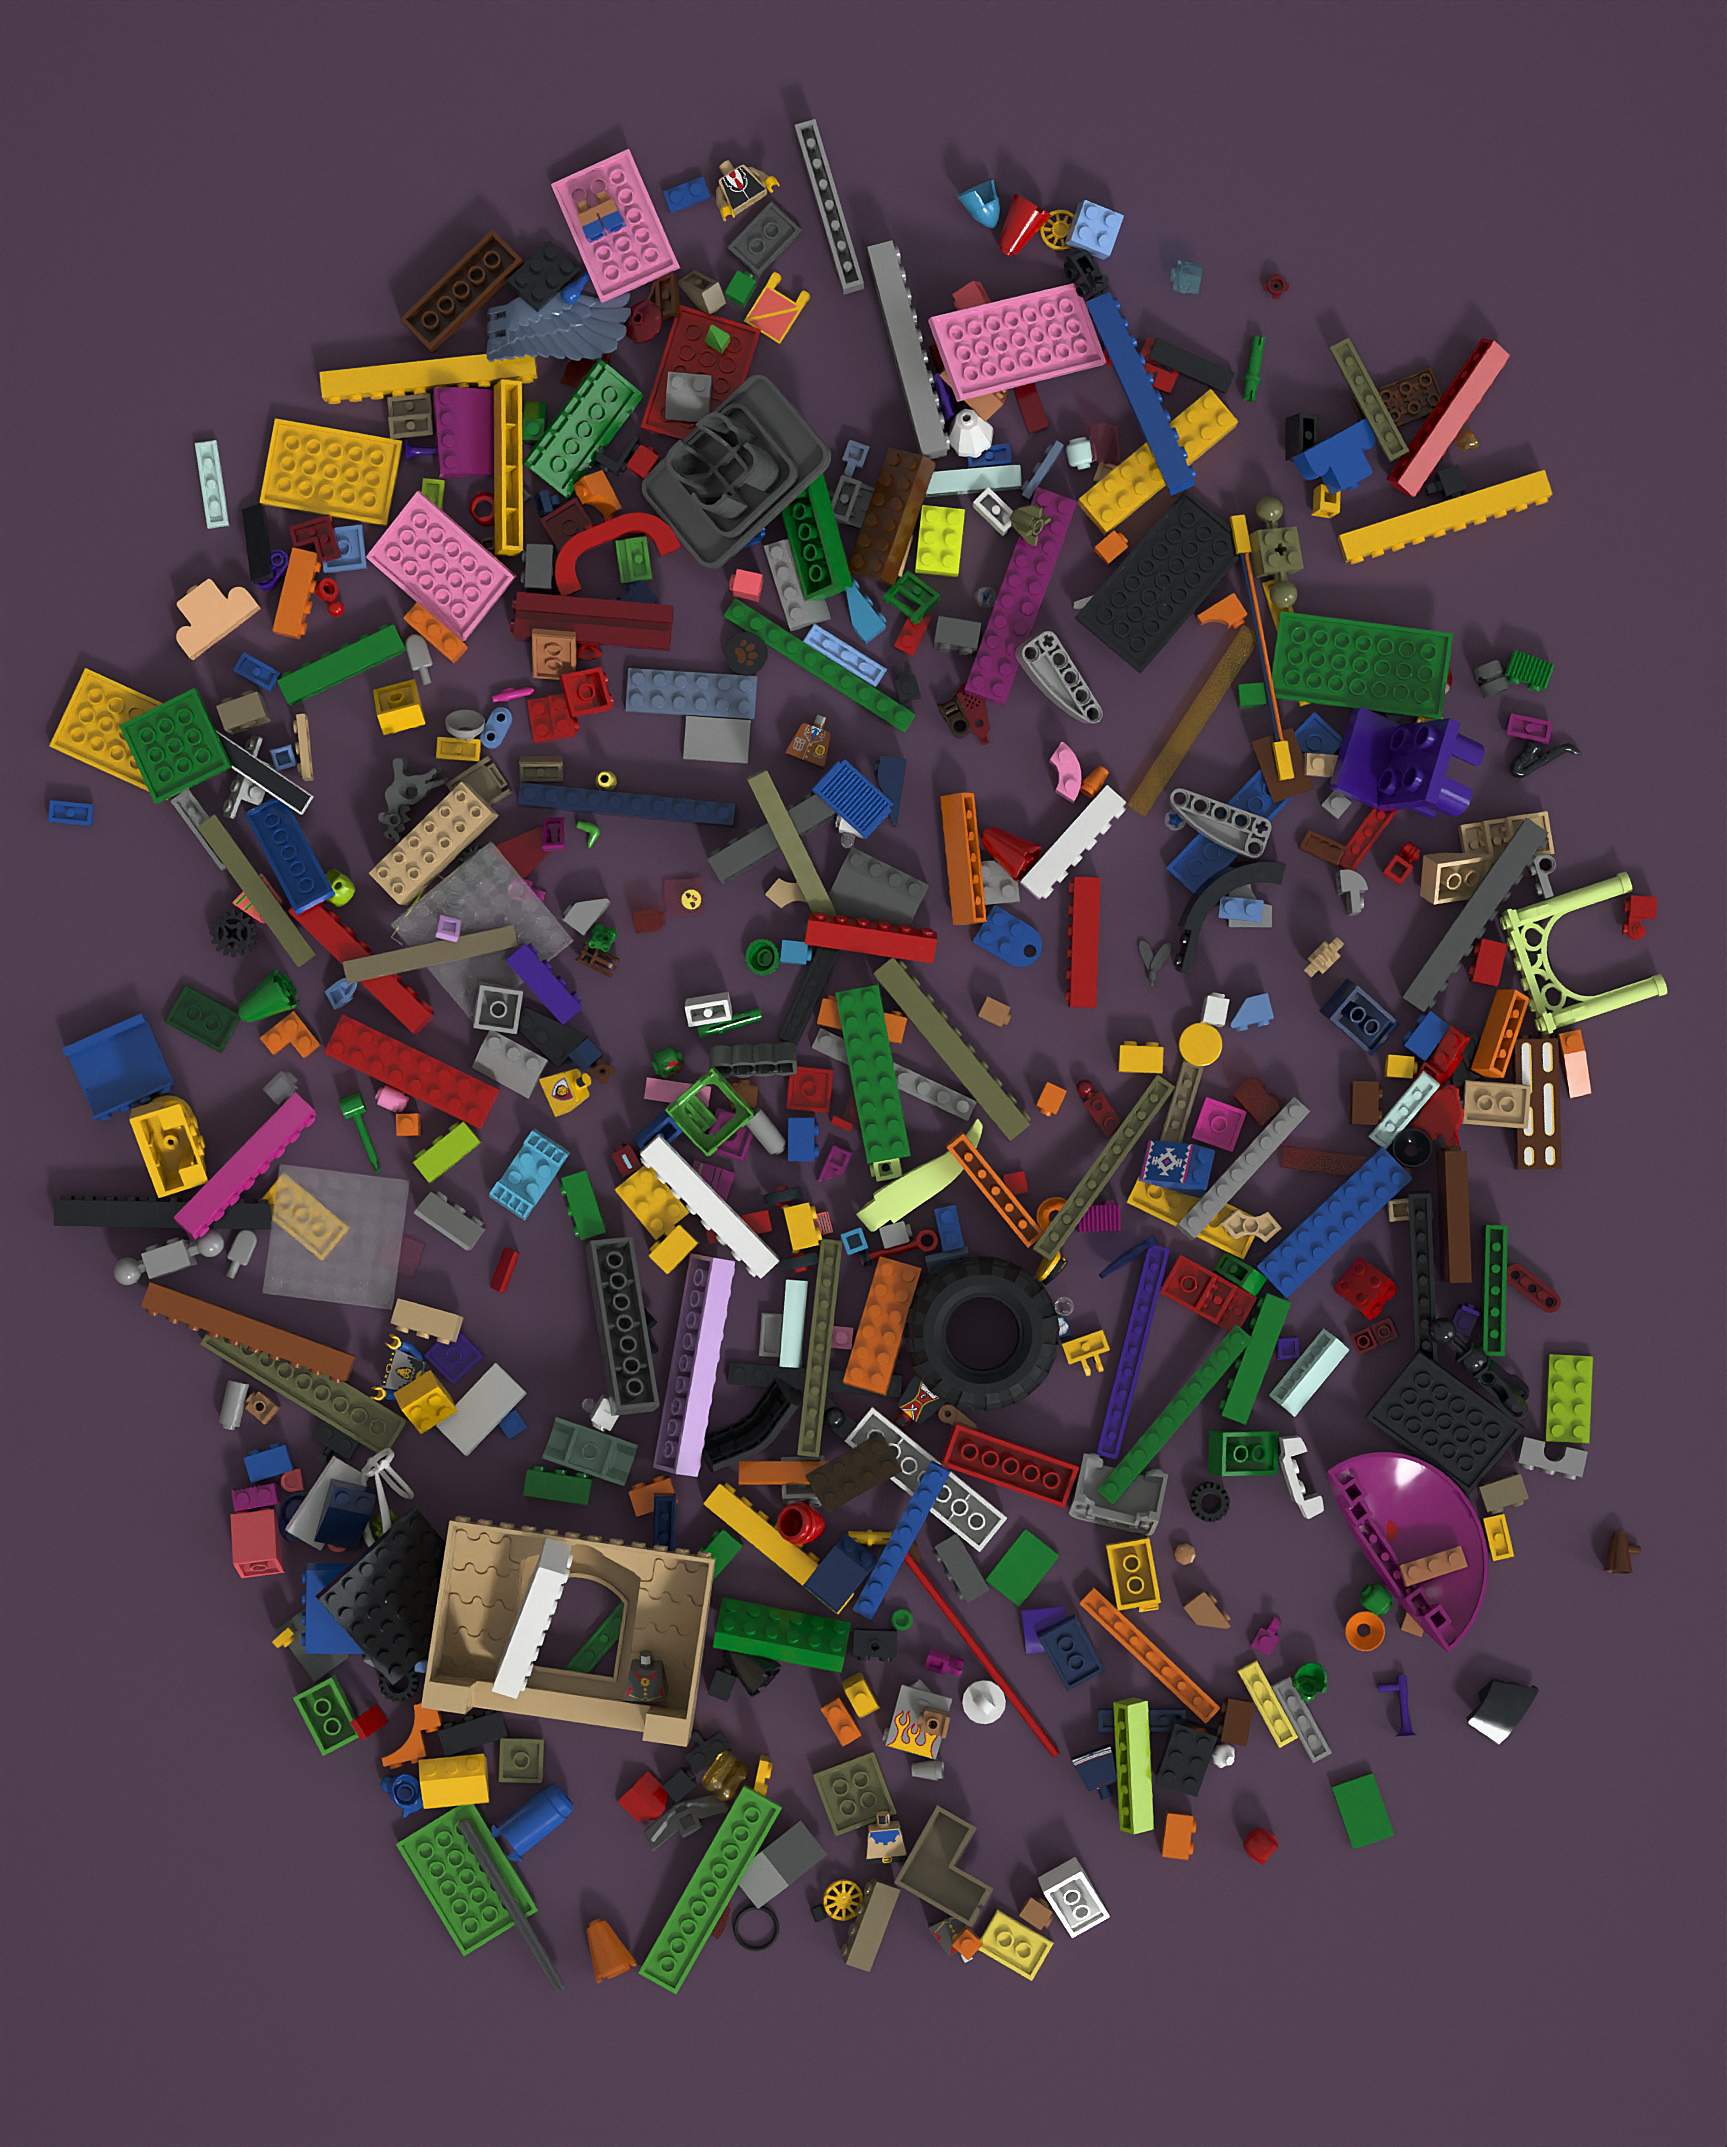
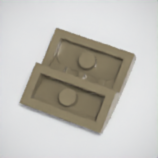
M430 393L387 397L390 439L434 435Z

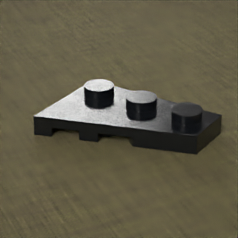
M525 1008L519 1016L518 1030L557 1067H560L567 1060L568 1055L588 1037L528 1008Z

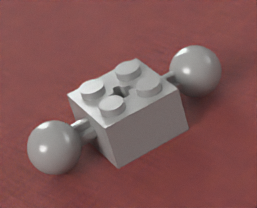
M209 1229L204 1236L198 1237L196 1241L191 1243L190 1240H183L182 1237H177L166 1241V1246L157 1244L145 1248L146 1252L141 1254L142 1260L137 1261L130 1257L120 1259L114 1266V1277L123 1285H132L139 1280L141 1273L147 1272L149 1279H154L197 1265L195 1255L201 1253L206 1257H213L222 1251L224 1246L223 1237L218 1231Z

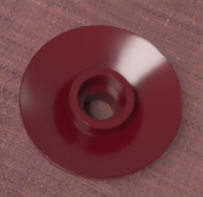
M651 301L638 302L630 308L631 315L624 322V325L626 326V335L629 339L637 343H644L657 335L661 328L663 317L660 308Z

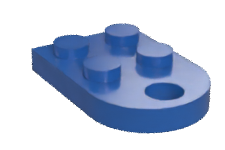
M994 905L986 918L987 922L983 923L972 942L1011 966L1027 967L1033 964L1042 951V940L1039 933L1033 927ZM1025 946H1034L1036 954L1033 957L1025 956L1023 952Z

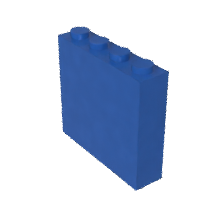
M308 1563L307 1570H303L302 1583H306V1591H302V1604H306V1612H302V1625H306V1633H302L301 1646H305V1654H365L315 1597L351 1563Z

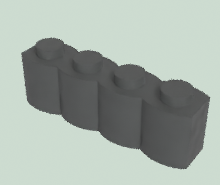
M782 1042L775 1045L761 1043L754 1046L739 1044L732 1047L725 1045L713 1046L710 1048V1068L714 1067L724 1078L731 1076L746 1078L753 1075L768 1077L775 1074L781 1076L794 1075L797 1073L796 1044Z

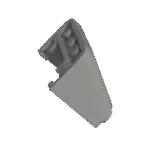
M1084 1453L1069 1514L1076 1519L1140 1535H1152L1160 1519L1168 1474L1163 1473L1159 1469H1151V1471L1145 1473V1476L1139 1474L1113 1505L1096 1490L1115 1468L1104 1466L1103 1460L1095 1453Z

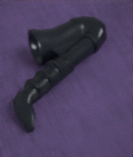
M1527 740L1524 750L1510 764V773L1516 778H1523L1566 752L1577 755L1582 753L1574 745L1565 743L1537 757V754L1542 750Z

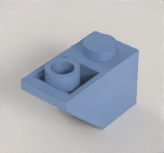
M1268 993L1246 998L1229 1024V1028H1235L1236 1032L1249 1029L1248 1025L1256 1023L1257 1027L1270 1024L1269 1020L1273 1019L1274 1016Z

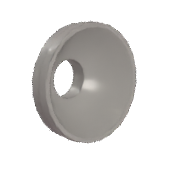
M457 710L446 717L445 724L447 731L456 739L470 741L484 730L485 719L482 714L473 710Z

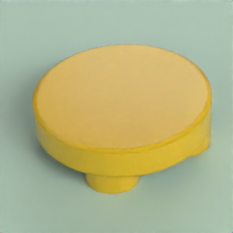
M1206 1023L1190 1025L1182 1032L1179 1039L1180 1055L1188 1063L1195 1066H1206L1213 1063L1219 1057L1222 1050V1038L1219 1032L1213 1026Z

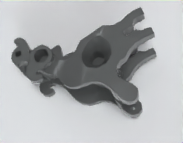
M399 757L393 760L392 765L395 779L385 792L388 811L382 812L378 816L381 823L388 825V831L383 832L387 839L395 838V843L402 841L403 835L401 832L406 830L403 823L411 820L405 814L411 809L409 805L419 803L429 796L435 787L450 781L448 777L442 780L431 781L432 778L437 777V774L442 771L441 767L434 768L426 774L419 773L413 775L408 772V759L406 757Z

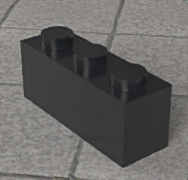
M487 1709L483 1711L484 1715L476 1717L475 1714L463 1717L462 1722L455 1724L453 1720L442 1724V1728L438 1730V1735L445 1756L507 1737L510 1733L503 1711Z

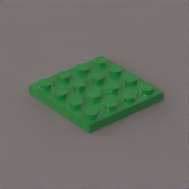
M193 688L119 725L154 804L165 801L232 767L197 688Z

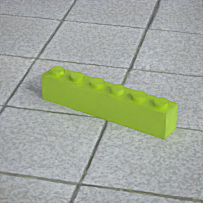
M1133 1697L1113 1702L1119 1825L1120 1831L1134 1835L1153 1830L1154 1815L1148 1701Z

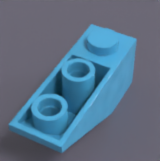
M852 577L853 587L846 590L852 628L866 645L886 629L884 623L887 621L879 611L876 613L872 609V601L866 594L864 596L861 595L858 591L860 586Z

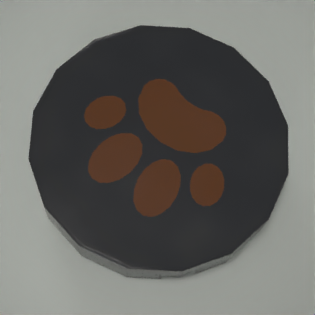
M751 632L738 633L731 637L725 648V660L729 668L741 675L757 673L764 667L768 658V650L764 640Z

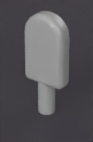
M412 634L405 642L410 665L413 671L419 670L423 685L432 683L427 667L432 666L433 662L425 638L419 634Z
M242 1229L237 1233L227 1255V1258L232 1260L226 1276L234 1279L240 1264L244 1266L248 1264L257 1244V1235L253 1230Z

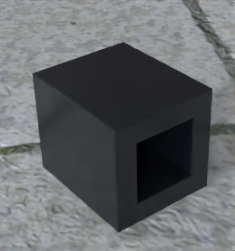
M725 1666L722 1669L717 1667L708 1695L728 1702L737 1679L733 1669Z
M681 1767L662 1785V1788L677 1803L696 1786L697 1782L695 1779L697 1777L689 1768L685 1770Z

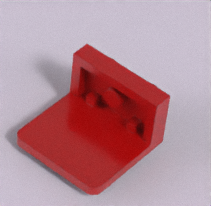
M1358 1257L1334 1285L1333 1290L1371 1321L1380 1314L1383 1305L1393 1298L1398 1287L1391 1279L1363 1258Z

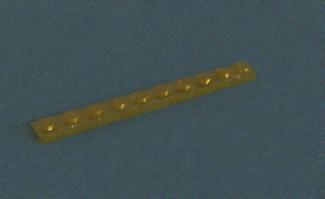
M1243 625L1127 804V807L1144 818L1257 645L1253 630Z

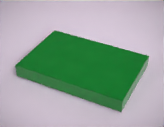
M1025 1528L985 1580L1020 1607L1055 1563L1059 1555Z
M1372 1772L1331 1786L1353 1849L1394 1836Z

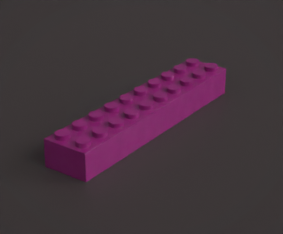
M1039 487L1036 488L1031 505L1036 504L1042 507V514L1051 517V521L1043 525L1042 530L1037 534L1038 541L1035 547L1028 544L1019 535L965 686V693L1005 707L1020 665L1015 657L1016 648L1030 637L1078 501Z

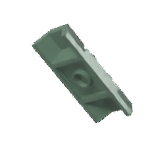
M556 1417L542 1458L625 1486L638 1445Z

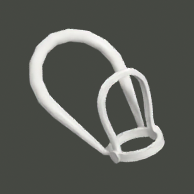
M390 1448L381 1450L373 1457H370L365 1467L361 1470V1485L367 1486L366 1476L372 1477L375 1475L383 1534L391 1528V1518L379 1473L401 1497L408 1500L414 1497L409 1486L389 1466L394 1457V1452ZM386 1456L385 1459L380 1461V1464L377 1463L379 1459ZM384 1468L406 1492L401 1490L383 1470ZM369 1521L363 1533L368 1547L375 1542L370 1530Z

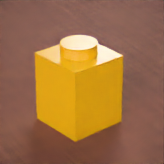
M1386 1055L1384 1077L1412 1079L1413 1075L1417 1074L1418 1064L1414 1062V1057Z

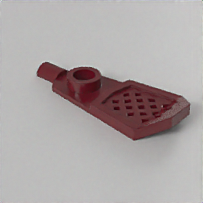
M964 683L960 686L956 695L964 709L973 734L979 736L981 745L988 744L987 732L990 730L985 699L965 693L964 689L967 683ZM976 720L983 721L981 728L975 726Z

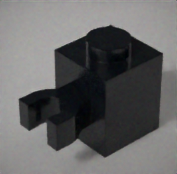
M1458 465L1437 472L1435 475L1437 482L1426 485L1424 488L1427 496L1441 491L1444 500L1463 496L1462 493L1467 489Z
M908 662L904 663L906 670L902 673L897 670V666H892L894 674L899 678L894 680V686L900 704L921 699L916 676H909L910 667Z

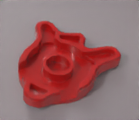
M1450 1084L1446 1085L1442 1090L1435 1091L1422 1106L1420 1115L1412 1120L1411 1127L1425 1130L1431 1140L1438 1139L1442 1134L1447 1147H1458L1460 1143L1458 1129L1464 1117V1109H1462L1459 1102L1461 1099L1458 1087Z

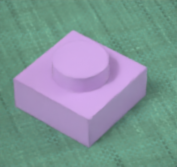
M440 915L435 937L457 942L461 920Z

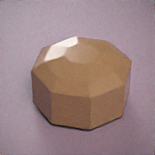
M1187 1543L1177 1545L1174 1551L1176 1561L1183 1565L1192 1563L1196 1556L1194 1547Z

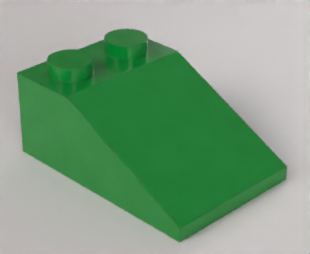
M1209 1430L1208 1473L1218 1476L1277 1475L1279 1431Z

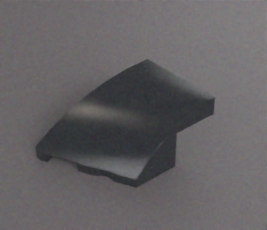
M1492 1679L1478 1692L1481 1704L1466 1717L1467 1722L1500 1744L1523 1718L1539 1691L1538 1687L1534 1685L1532 1687L1519 1686L1515 1682Z

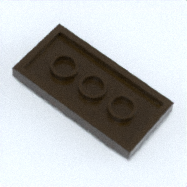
M881 1432L805 1476L827 1514L903 1470Z

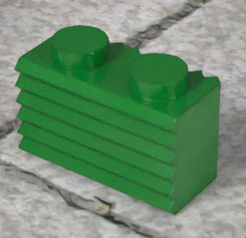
M1513 650L1503 676L1511 684L1519 685V683L1528 685V690L1539 693L1540 690L1544 691L1546 689L1555 664Z

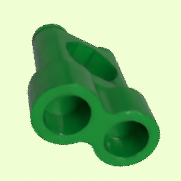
M595 924L591 930V938L588 945L590 948H597L607 952L612 942L616 940L618 932L613 927L605 928L601 924Z

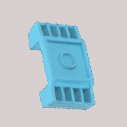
M533 1129L523 1143V1147L489 1194L491 1199L524 1221L571 1153L537 1129Z

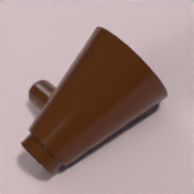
M1613 1532L1603 1569L1604 1572L1613 1574L1633 1573L1630 1553L1639 1555L1641 1547L1629 1545L1626 1532Z

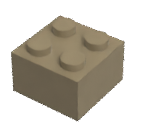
M249 690L241 693L242 697L234 700L233 697L226 698L220 701V705L216 706L224 730L231 736L272 721L264 697L257 691Z

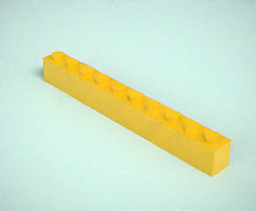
M486 354L319 372L322 398L328 404H339L341 400L349 399L350 402L362 401V398L365 397L377 400L383 399L384 395H392V397L405 396V393L414 392V395L426 394V391L433 390L434 388H469V386L478 385V388H487L493 383H498L501 379L522 381V383H531L533 379H538L536 357L525 355L524 358L515 357L510 360L505 358L502 361L495 359L493 362L487 360Z
M1542 470L1341 534L1337 540L1344 562L1351 561V564H1356L1364 561L1363 557L1369 555L1372 558L1384 554V550L1391 548L1392 551L1400 550L1405 547L1404 544L1412 542L1413 545L1425 541V537L1433 535V538L1441 537L1446 534L1445 531L1450 529L1456 532L1465 529L1466 524L1474 522V525L1486 522V518L1494 516L1496 519L1507 515V511L1515 509V512L1528 508V504L1535 503L1536 506L1548 502L1547 498H1550L1553 493L1546 472Z

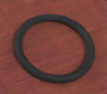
M755 1905L748 1906L740 1911L735 1918L733 1926L734 1936L737 1942L745 1949L750 1951L765 1950L773 1945L778 1937V1919L767 1907L761 1906L758 1909ZM750 1910L765 1911L774 1921V1935L763 1946L753 1947L747 1945L739 1936V1920Z

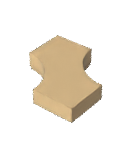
M780 878L765 894L781 909L791 902L800 901L807 903L798 883H788Z
M1236 1209L1220 1223L1234 1240L1243 1235H1254L1267 1242L1282 1229L1269 1212L1261 1216L1250 1217Z

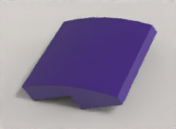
M941 373L933 376L934 383L932 384L934 390L937 391L945 423L950 424L957 415V411L948 384L939 376Z
M1065 1606L1021 1611L1026 1654L1045 1652L1037 1634L1066 1619Z

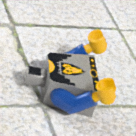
M394 1334L389 1335L394 1338V1342L392 1344L385 1342V1344L392 1351L381 1388L376 1386L371 1388L378 1390V1395L376 1397L370 1396L371 1399L396 1400L394 1395L396 1391L426 1373L424 1371L426 1362L423 1360L422 1353L414 1344L399 1339Z

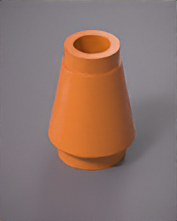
M1098 766L1081 782L1080 791L1089 798L1098 796L1109 772L1104 767Z

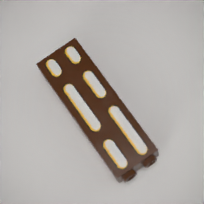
M1518 1035L1512 1051L1513 1084L1531 1085L1528 1129L1514 1128L1515 1170L1562 1169L1558 1038L1552 1039V1035H1539V1039H1531V1035Z

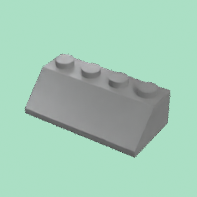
M789 539L764 546L790 632L830 620L831 617L825 599L822 601H805Z

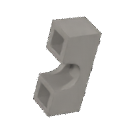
M1521 1436L1515 1460L1521 1463V1468L1533 1470L1534 1466L1540 1467L1543 1473L1554 1475L1555 1471L1563 1473L1564 1478L1573 1480L1576 1479V1476H1583L1587 1451L1563 1446L1559 1458L1548 1460L1544 1454V1441Z

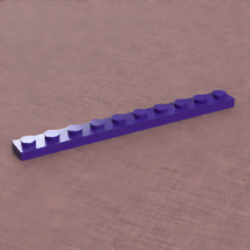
M1148 1244L1096 1451L1097 1455L1118 1459L1170 1251L1169 1248Z

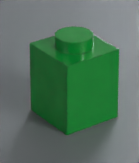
M737 270L725 291V297L744 308L757 286L756 280H754L755 277L747 271L742 273Z
M1264 682L1239 684L1237 686L1238 709L1263 707L1266 705L1268 700Z

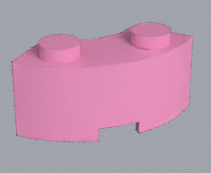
M1061 742L1049 763L1058 774V786L1055 792L1073 804L1081 786V769L1073 751L1064 742Z

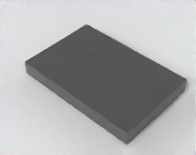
M770 201L728 245L727 249L759 278L801 234L802 229Z
M305 1608L276 1630L281 1634L289 1626H292L297 1631L293 1635L295 1640L288 1647L312 1680L316 1682L350 1657V1654H305V1646H301L302 1633H306V1625H302V1612H306Z

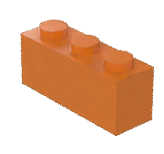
M418 602L403 617L406 623L453 664L468 649L465 643Z

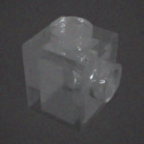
M281 1071L263 1090L277 1105H281L294 1093L298 1094L296 1092L299 1088L296 1084L298 1080L290 1072L286 1074Z

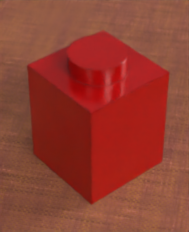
M640 445L626 465L627 469L644 480L647 474L660 461L659 456H657L658 452L649 445L646 447Z

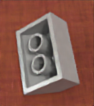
M490 1030L479 1049L472 1068L529 1099L549 1060L496 1031Z
M437 1191V1193L430 1192L414 1211V1214L465 1250H472L486 1230L482 1227L484 1222L475 1216L470 1218L465 1215L466 1210L456 1203L454 1206L448 1203V1197L440 1191Z

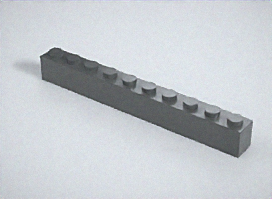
M1528 818L1523 820L1401 996L1423 1012L1433 1007L1437 1001L1434 997L1438 991L1442 993L1449 984L1447 978L1451 973L1455 975L1462 965L1459 961L1463 955L1467 957L1474 948L1471 945L1476 937L1478 939L1481 938L1486 930L1484 925L1488 919L1492 921L1499 912L1496 909L1499 903H1505L1511 894L1509 889L1513 883L1517 885L1524 876L1521 873L1525 866L1530 867L1536 858L1534 853L1538 848L1542 849L1549 840L1546 837L1549 832Z

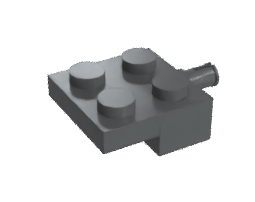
M841 475L834 492L828 490L835 520L861 530L875 488L862 484L861 481Z

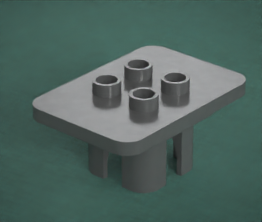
M763 375L749 377L712 413L705 415L696 424L697 427L683 441L679 440L669 450L667 456L647 474L642 482V493L646 500L673 530L693 557L702 566L710 569H718L724 566L828 468L831 462V451L826 443L771 379Z

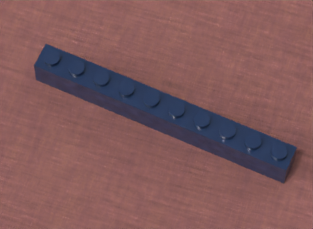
M521 782L519 787L518 805L520 807L734 828L736 804Z

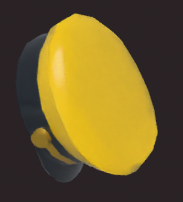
M1059 1251L1051 1262L1043 1258L1036 1271L1035 1278L1043 1285H1048L1063 1271L1068 1264V1260L1062 1257Z

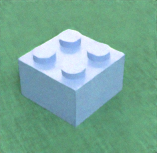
M1083 200L1077 206L1064 244L1082 252L1087 250L1090 255L1104 260L1111 255L1124 215Z

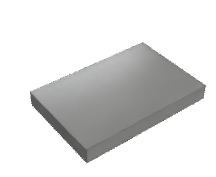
M686 716L683 759L748 764L751 720Z

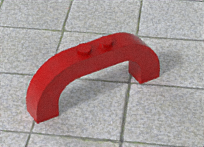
M628 513L617 518L615 515L604 518V523L596 526L595 523L583 527V532L572 537L563 546L556 559L554 581L559 596H569L581 591L582 588L575 573V563L577 558L589 549L625 534L636 532L646 535L653 542L659 557L679 550L681 548L673 530L664 521L647 513Z

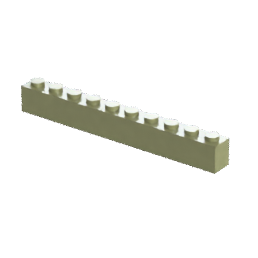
M892 957L873 973L874 977L1006 1138L1011 1141L1030 1126L1028 1121L1031 1118L1023 1109L1019 1111L1014 1104L1017 1101L1009 1092L1007 1094L1001 1089L1003 1084L996 1076L991 1077L987 1070L990 1068L982 1059L978 1061L973 1054L976 1051L968 1042L966 1044L962 1042L959 1038L962 1034L954 1025L952 1027L946 1022L948 1017L941 1009L938 1011L932 1005L935 1002L927 992L924 994L918 988L921 985L913 975L911 977L907 975L905 964L900 959L895 960Z

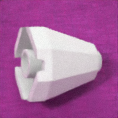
M963 409L950 423L948 435L950 446L955 449L959 456L977 458L981 455V452L985 449L987 451L991 447L993 427L988 421L985 422L974 410Z

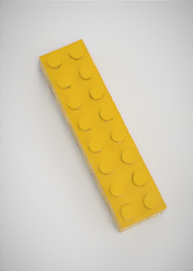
M1210 389L1171 421L1169 425L1171 428L1175 427L1179 436L1177 443L1179 447H1184L1188 456L1185 460L1187 465L1190 466L1237 426L1238 420ZM1147 442L1078 499L1077 504L1104 536L1166 486Z

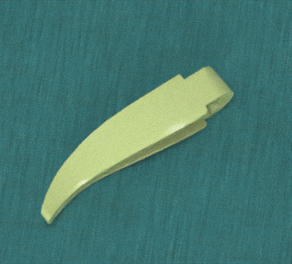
M978 1118L966 1134V1137L975 1148H977L983 1124ZM947 1151L943 1155L903 1174L902 1177L892 1180L873 1193L874 1199L868 1201L856 1215L871 1232L880 1228L890 1219L895 1223L944 1189L964 1168L951 1152Z

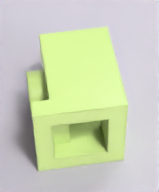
M900 1158L870 1164L871 1176H876L877 1182L903 1176ZM883 1164H889L890 1169L884 1171L882 1169Z

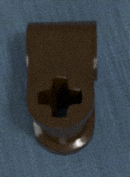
M957 695L943 704H937L938 710L944 721H946L952 735L959 739L965 738L969 734L970 724ZM959 722L966 725L965 731L957 732L954 729L955 724Z

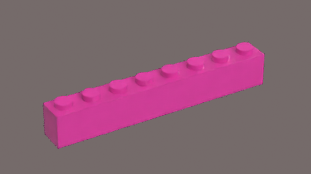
M294 1093L173 1217L176 1223L195 1240L198 1237L204 1236L209 1230L208 1226L213 1221H218L224 1215V1210L229 1205L232 1206L238 1201L239 1194L244 1189L248 1190L254 1184V1179L259 1174H263L270 1167L269 1163L274 1158H279L290 1142L293 1143L299 1138V1132L304 1127H309L315 1121V1110L298 1094Z

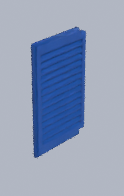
M843 759L842 763L837 761L811 789L865 839L892 812L890 806L894 804L846 759Z

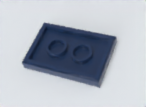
M1075 1614L1037 1634L1040 1643L1067 1691L1105 1671Z

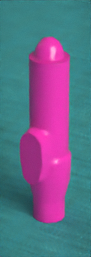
M534 688L504 689L501 693L492 695L493 702H504L531 695L534 692Z

